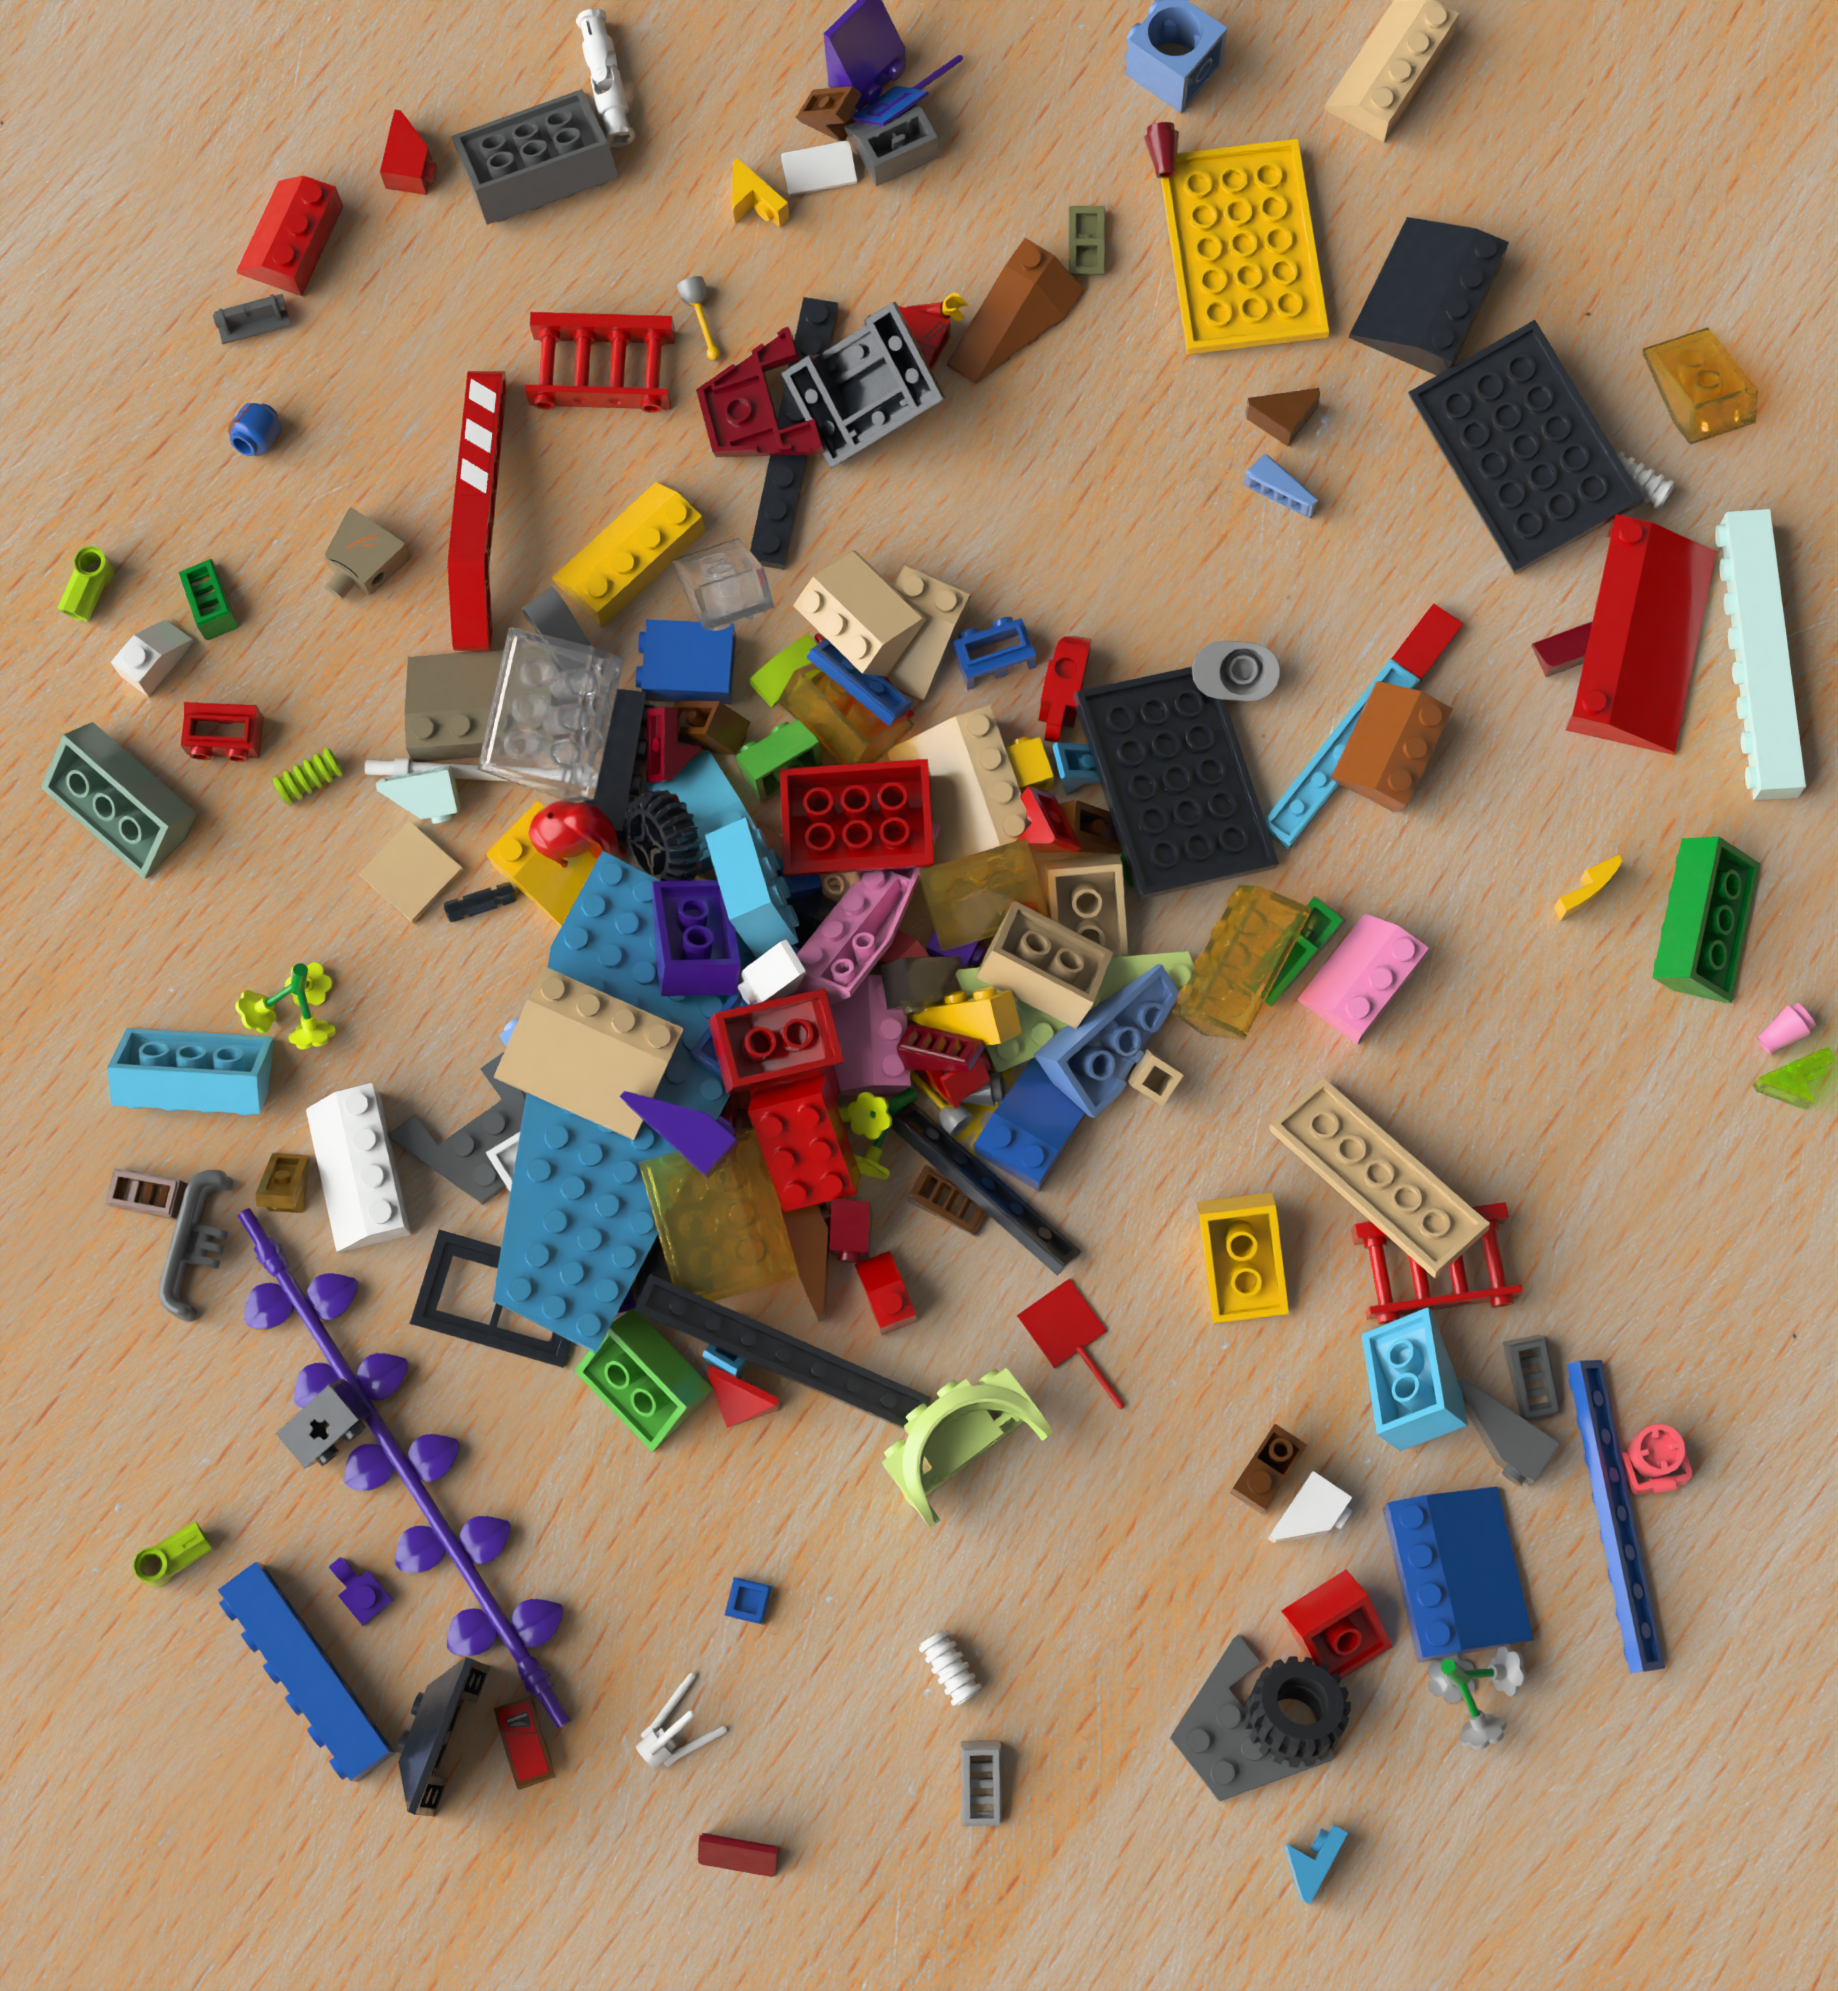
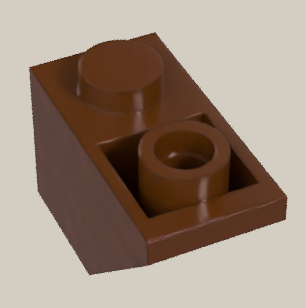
M1274 1424L1230 1493L1263 1514L1302 1455L1307 1444L1277 1424Z

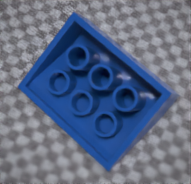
M1497 1486L1423 1495L1386 1504L1383 1511L1418 1663L1534 1640Z

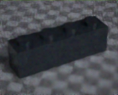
M603 687L583 802L598 807L612 821L617 841L626 842L624 840L626 831L623 828V823L626 822L624 812L628 810V803L634 801V796L641 795L643 775L638 774L640 761H646L647 740L644 739L647 726V710L654 709V705H650L646 692Z

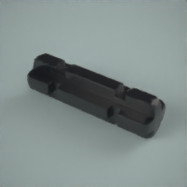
M505 882L496 885L497 889L494 890L490 887L465 895L463 900L460 901L457 898L444 903L446 916L450 922H456L464 919L466 914H469L471 917L498 908L497 904L500 903L503 906L514 903L517 898L511 882Z

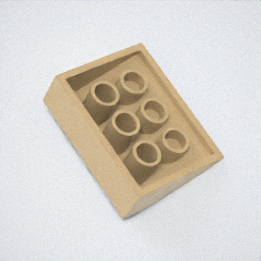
M990 705L954 716L886 750L889 761L928 759L931 774L933 822L939 824L941 828L934 845V866L926 867L932 885L1037 852L1016 843V840L1032 823L1026 815L1027 810L1020 798L1022 794Z
M543 966L524 1005L494 1078L634 1140L643 1119L630 1109L619 1096L624 1091L654 1098L684 1028Z

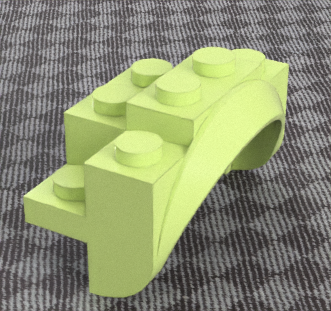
M1007 1367L1000 1373L996 1369L991 1370L977 1382V1386H971L967 1379L959 1384L956 1380L949 1382L937 1392L940 1398L927 1407L923 1403L906 1416L909 1421L904 1425L905 1432L909 1435L907 1442L905 1443L901 1439L884 1452L887 1458L882 1462L883 1467L901 1489L903 1496L911 1507L916 1509L929 1528L933 1527L941 1519L929 1504L927 1496L1025 1422L1033 1429L1042 1442L1053 1435V1431L1042 1413ZM987 1410H997L996 1413L999 1418L994 1421ZM924 1460L931 1468L928 1472H925L922 1468Z

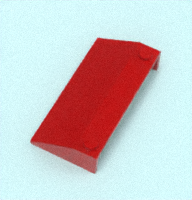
M1616 514L1607 537H1610L1575 704L1567 722L1566 731L1674 755L1717 551L1653 522Z

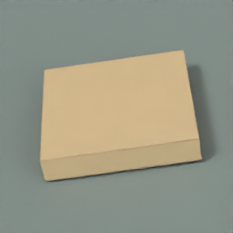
M408 821L358 874L414 924L464 870L448 854Z

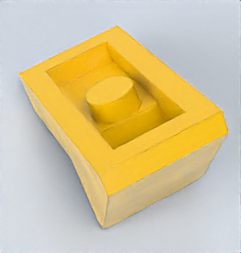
M737 158L733 162L732 177L734 222L737 223L754 207L762 219L767 222L772 220L780 228L790 219L788 202Z

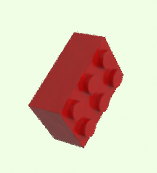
M826 1074L754 1092L748 1114L783 1212L831 1201L832 1199L856 1195L861 1174Z

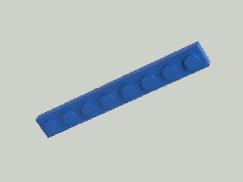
M1581 1360L1568 1363L1569 1386L1574 1396L1577 1425L1581 1430L1585 1450L1584 1460L1589 1469L1593 1489L1592 1499L1599 1518L1600 1538L1605 1548L1608 1577L1613 1587L1616 1602V1617L1620 1623L1624 1641V1656L1628 1662L1630 1674L1665 1669L1602 1360Z

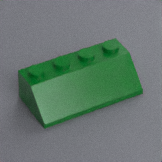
M1719 836L1681 839L1679 853L1676 857L1672 887L1668 895L1669 901L1665 920L1661 928L1657 958L1654 961L1653 979L1673 991L1723 1003H1732L1760 868L1759 862Z

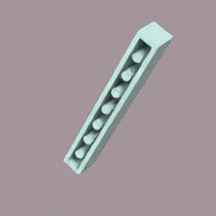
M1770 509L1726 512L1720 525L1716 526L1715 539L1717 547H1722L1723 559L1720 560L1719 570L1721 580L1726 581L1728 593L1724 595V611L1726 615L1731 616L1732 628H1729L1728 644L1730 650H1735L1736 662L1733 663L1732 677L1734 684H1739L1741 697L1737 698V715L1739 719L1744 720L1745 732L1741 734V749L1743 754H1748L1749 767L1745 771L1747 789H1752L1753 801L1798 798L1805 789L1806 784Z

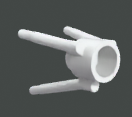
M690 1673L652 1724L640 1734L643 1740L635 1746L639 1754L654 1770L662 1763L669 1768L679 1758L727 1732V1728L721 1726L672 1751L677 1746L672 1737L695 1716L692 1710L688 1711L667 1731L663 1728L658 1730L695 1680L696 1676L694 1673Z

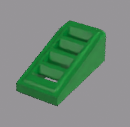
M212 559L178 572L196 626L205 640H211L238 628L231 604ZM209 576L211 578L210 580L205 581L201 584L192 586V583H195L199 580H202ZM215 590V591H213V592H211V593H208V594H206V595H204V596H201V597L197 598V596H200V595L205 594V593H207V592H209V591ZM219 603L218 605H216V606H214V607H211V608H209V609H206V610L202 611V609H204V608H207V607H210V606H212V605H214V604Z

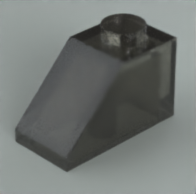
M960 956L906 957L881 965L880 969L887 1010H903V1015L905 1016L926 1012L925 1006L939 1002L961 965Z

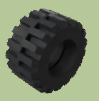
M1289 1656L1286 1663L1281 1659L1274 1661L1271 1668L1266 1667L1261 1672L1246 1703L1244 1712L1247 1714L1245 1726L1246 1729H1252L1249 1738L1253 1744L1258 1742L1261 1744L1259 1751L1265 1757L1268 1753H1271L1275 1756L1273 1762L1280 1765L1283 1760L1289 1761V1767L1298 1768L1301 1761L1304 1762L1306 1767L1314 1765L1317 1758L1323 1761L1329 1756L1331 1750L1333 1751L1337 1746L1350 1719L1348 1715L1351 1711V1702L1346 1701L1349 1695L1347 1688L1339 1687L1341 1678L1337 1673L1331 1676L1327 1672L1329 1666L1321 1663L1320 1667L1314 1665L1313 1658L1305 1657L1303 1662H1299L1297 1656ZM1296 1699L1305 1703L1314 1712L1317 1722L1310 1725L1292 1722L1281 1712L1278 1701Z

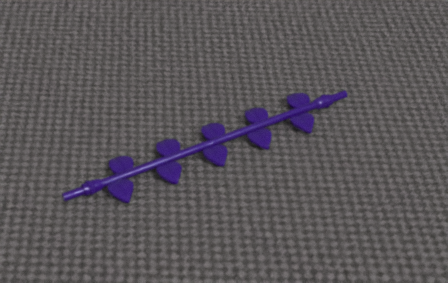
M250 1208L245 1209L238 1214V1218L256 1245L254 1247V1251L257 1254L256 1259L279 1282V1284L263 1283L252 1289L245 1305V1323L255 1329L274 1328L290 1318L294 1308L296 1309L329 1364L313 1363L301 1370L294 1390L295 1404L304 1408L329 1384L344 1378L372 1411V1414L365 1421L380 1445L363 1444L356 1447L350 1453L346 1463L344 1483L349 1488L358 1491L377 1489L391 1479L396 1469L431 1527L423 1525L414 1526L407 1529L401 1535L397 1545L395 1565L404 1572L422 1573L436 1567L443 1560L447 1551L483 1610L476 1608L466 1609L455 1615L448 1631L447 1649L455 1655L475 1656L488 1650L495 1643L499 1634L518 1664V1673L524 1682L526 1692L530 1691L534 1698L538 1697L558 1729L562 1728L571 1719L551 1689L554 1686L549 1678L551 1675L547 1670L543 1669V1665L534 1656H531L526 1647L535 1648L544 1645L555 1635L563 1617L562 1605L542 1599L525 1600L515 1609L511 1625L474 1564L489 1563L500 1555L510 1537V1522L489 1516L473 1517L463 1526L459 1542L422 1481L434 1482L449 1472L459 1453L458 1440L437 1434L422 1435L411 1445L407 1459L371 1400H385L396 1393L408 1372L407 1359L385 1353L369 1355L360 1364L357 1379L321 1320L336 1319L347 1311L357 1294V1280L335 1273L321 1274L311 1282L306 1298L289 1271L288 1260L283 1253L281 1244L276 1243L273 1237L267 1236Z

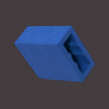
M647 619L646 632L639 633L638 651L644 654L643 666H637L636 688H641L642 692H646L649 701H720L723 704H731L736 647L734 623Z

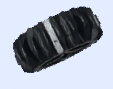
M668 790L642 793L634 801L629 802L628 810L624 812L626 822L623 823V828L626 831L624 840L628 843L629 847L627 853H630L633 858L632 865L637 866L639 870L660 881H691L694 879L698 870L702 868L700 858L703 857V852L700 849L702 840L698 837L697 830L699 827H696L693 822V814L687 812L686 803L680 802L677 794H671Z

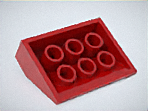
M928 759L780 769L785 877L934 866L932 790Z

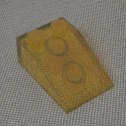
M1708 327L1643 348V356L1671 419L1690 445L1756 423L1758 389Z

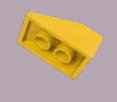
M536 801L486 854L495 869L555 923L562 927L598 859L594 858L588 851L578 857L563 858L568 861V866L563 868L561 864L538 852L531 843L528 834L532 819L544 808L539 801Z
M1272 1192L1198 1201L1197 1209L1213 1324L1289 1314L1277 1210Z

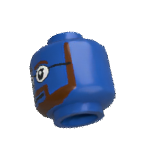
M264 403L245 404L228 426L232 446L246 456H262L267 453L282 431L277 412L271 406Z

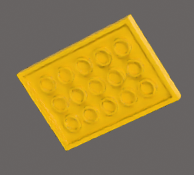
M1298 139L1177 153V174L1170 178L1160 179L1187 355L1328 338L1329 327Z

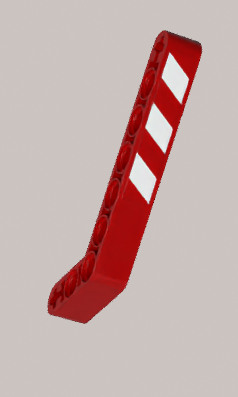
M468 371L447 562L451 636L454 651H491L493 627L489 566L507 392L505 371Z

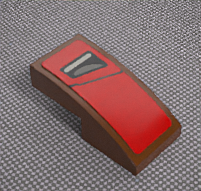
M528 1696L494 1708L500 1735L517 1789L521 1790L555 1778L556 1775L547 1742L543 1737L535 1702L532 1697Z

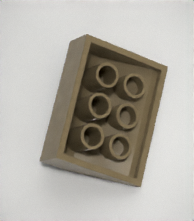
M545 647L408 657L405 737L406 750L412 761L425 762L558 751L554 661Z

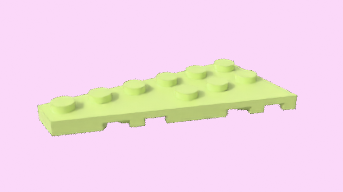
M1188 951L1112 957L1096 999L1089 1011L1158 964L1163 965L1180 995L1203 985ZM980 967L953 970L960 989L965 990L967 996L973 995L975 990L992 986L976 978ZM1013 997L1022 1034L1001 1044L985 1045L995 1072L1004 1071L1034 1058V1054L1060 1030L1066 1027L1067 1024Z

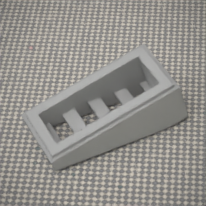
M998 1740L961 1741L962 1826H1002L1001 1744ZM992 1755V1761H970V1756ZM992 1771L993 1778H970V1772ZM993 1788V1794L970 1795V1789ZM993 1804V1811H970V1805Z

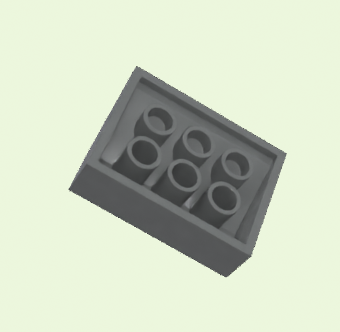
M582 89L452 136L487 225L505 221L511 216L527 210L538 209L542 205L560 198H569L577 192L593 186H602L608 181L619 177L608 141Z

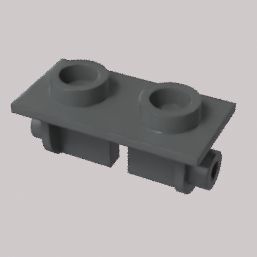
M272 294L270 297L226 309L221 308L213 314L222 344L291 326L283 294Z

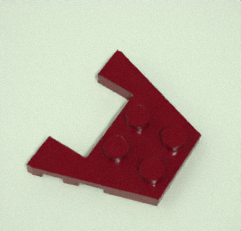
M789 326L777 332L778 337L765 346L761 343L751 351L752 355L736 366L734 364L730 365L696 389L710 445L715 457L813 455L825 453L815 419L780 430L765 372L799 360Z

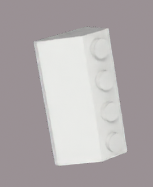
M369 1083L334 1092L307 1108V1117L337 1253L411 1235L391 1140L388 1135L389 1131L380 1092L374 1084Z

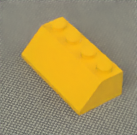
M655 482L552 577V580L602 628L706 532L702 515L678 492Z

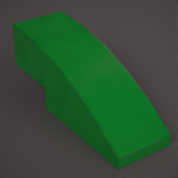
M1314 896L1294 922L1287 926L1242 984L1272 1007L1345 923L1346 919L1319 897Z

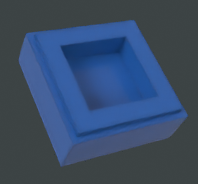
M734 1577L724 1615L763 1625L772 1586Z

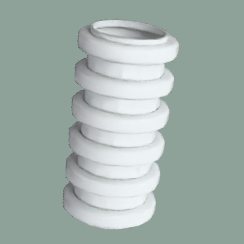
M1622 451L1619 454L1617 453L1640 494L1645 498L1644 502L1648 504L1651 501L1654 503L1653 507L1655 509L1662 507L1674 488V481L1671 479L1668 482L1665 481V476L1659 474V476L1655 475V470L1652 468L1649 470L1644 469L1645 464L1640 463L1638 465L1634 463L1635 459L1633 457L1625 458V453Z
M942 1630L921 1643L919 1651L920 1653L925 1652L927 1655L925 1661L927 1663L931 1662L934 1666L931 1671L933 1674L938 1673L940 1676L938 1682L940 1685L944 1683L947 1688L944 1690L945 1694L952 1696L951 1704L959 1706L981 1692L980 1689L983 1687L981 1683H975L974 1678H976L974 1672L969 1673L967 1668L970 1665L968 1662L963 1663L961 1660L963 1654L961 1651L957 1652L955 1650L956 1642L949 1640L950 1632Z

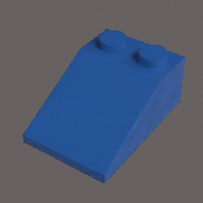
M1032 1058L974 1143V1153L1039 1192L1086 1113L1051 1082L1039 1062Z

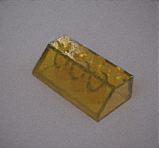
M1238 885L1237 889L1231 893L1227 901L1228 906L1220 921L1213 927L1210 934L1211 938L1204 952L1194 963V971L1189 981L1177 995V1003L1172 1014L1203 1036L1245 1040L1312 911L1306 905L1255 885Z

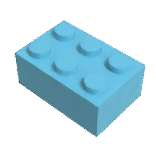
M744 817L706 834L705 838L729 920L757 959L785 939H787L790 946L798 943L794 927L799 925V921L793 907L787 905L786 899L791 897L790 891L782 876L779 877L777 872L782 869V865L776 851L773 848L768 850V843L760 828L754 830L747 818Z

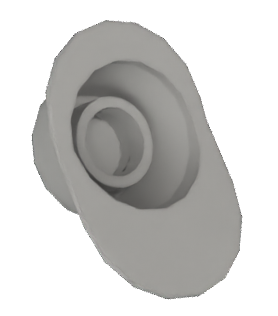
M1218 641L1203 647L1196 655L1192 665V676L1197 688L1209 697L1254 701L1268 696L1273 691L1280 677V669L1274 653L1265 646L1249 642Z

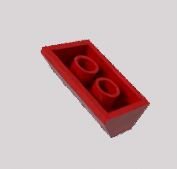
M304 175L278 181L237 268V273L302 296L343 208L336 186Z

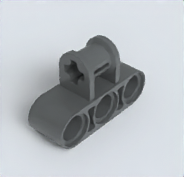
M550 587L521 608L526 620L539 637L541 644L572 687L603 666L568 606L553 587Z

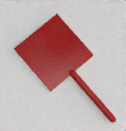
M1070 1279L1017 1315L1053 1368H1056L1078 1352L1118 1409L1125 1407L1121 1398L1084 1348L1107 1332V1330Z

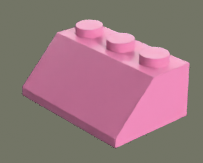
M1364 914L1299 996L1298 1001L1358 1045L1422 963L1429 948L1400 926Z
M867 975L851 997L830 1006L844 1060L842 1064L834 1066L840 1088L839 1095H859L863 1092H870L874 1096H897L910 1086V1070L905 1069L897 1052V1045L907 1030L904 976Z

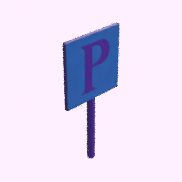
M957 55L912 88L894 86L872 104L867 105L853 115L852 119L885 126L929 95L928 91L922 89L963 60V56Z

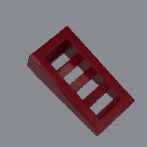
M909 1025L897 1045V1052L906 1070L971 1071L985 1044L980 1039L921 1025Z

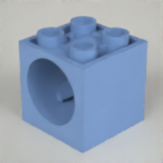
M1155 0L1148 11V17L1142 24L1136 23L1127 35L1126 75L1182 113L1223 64L1227 27L1188 0ZM1167 43H1176L1187 47L1191 52L1181 56H1170L1159 52L1156 47Z

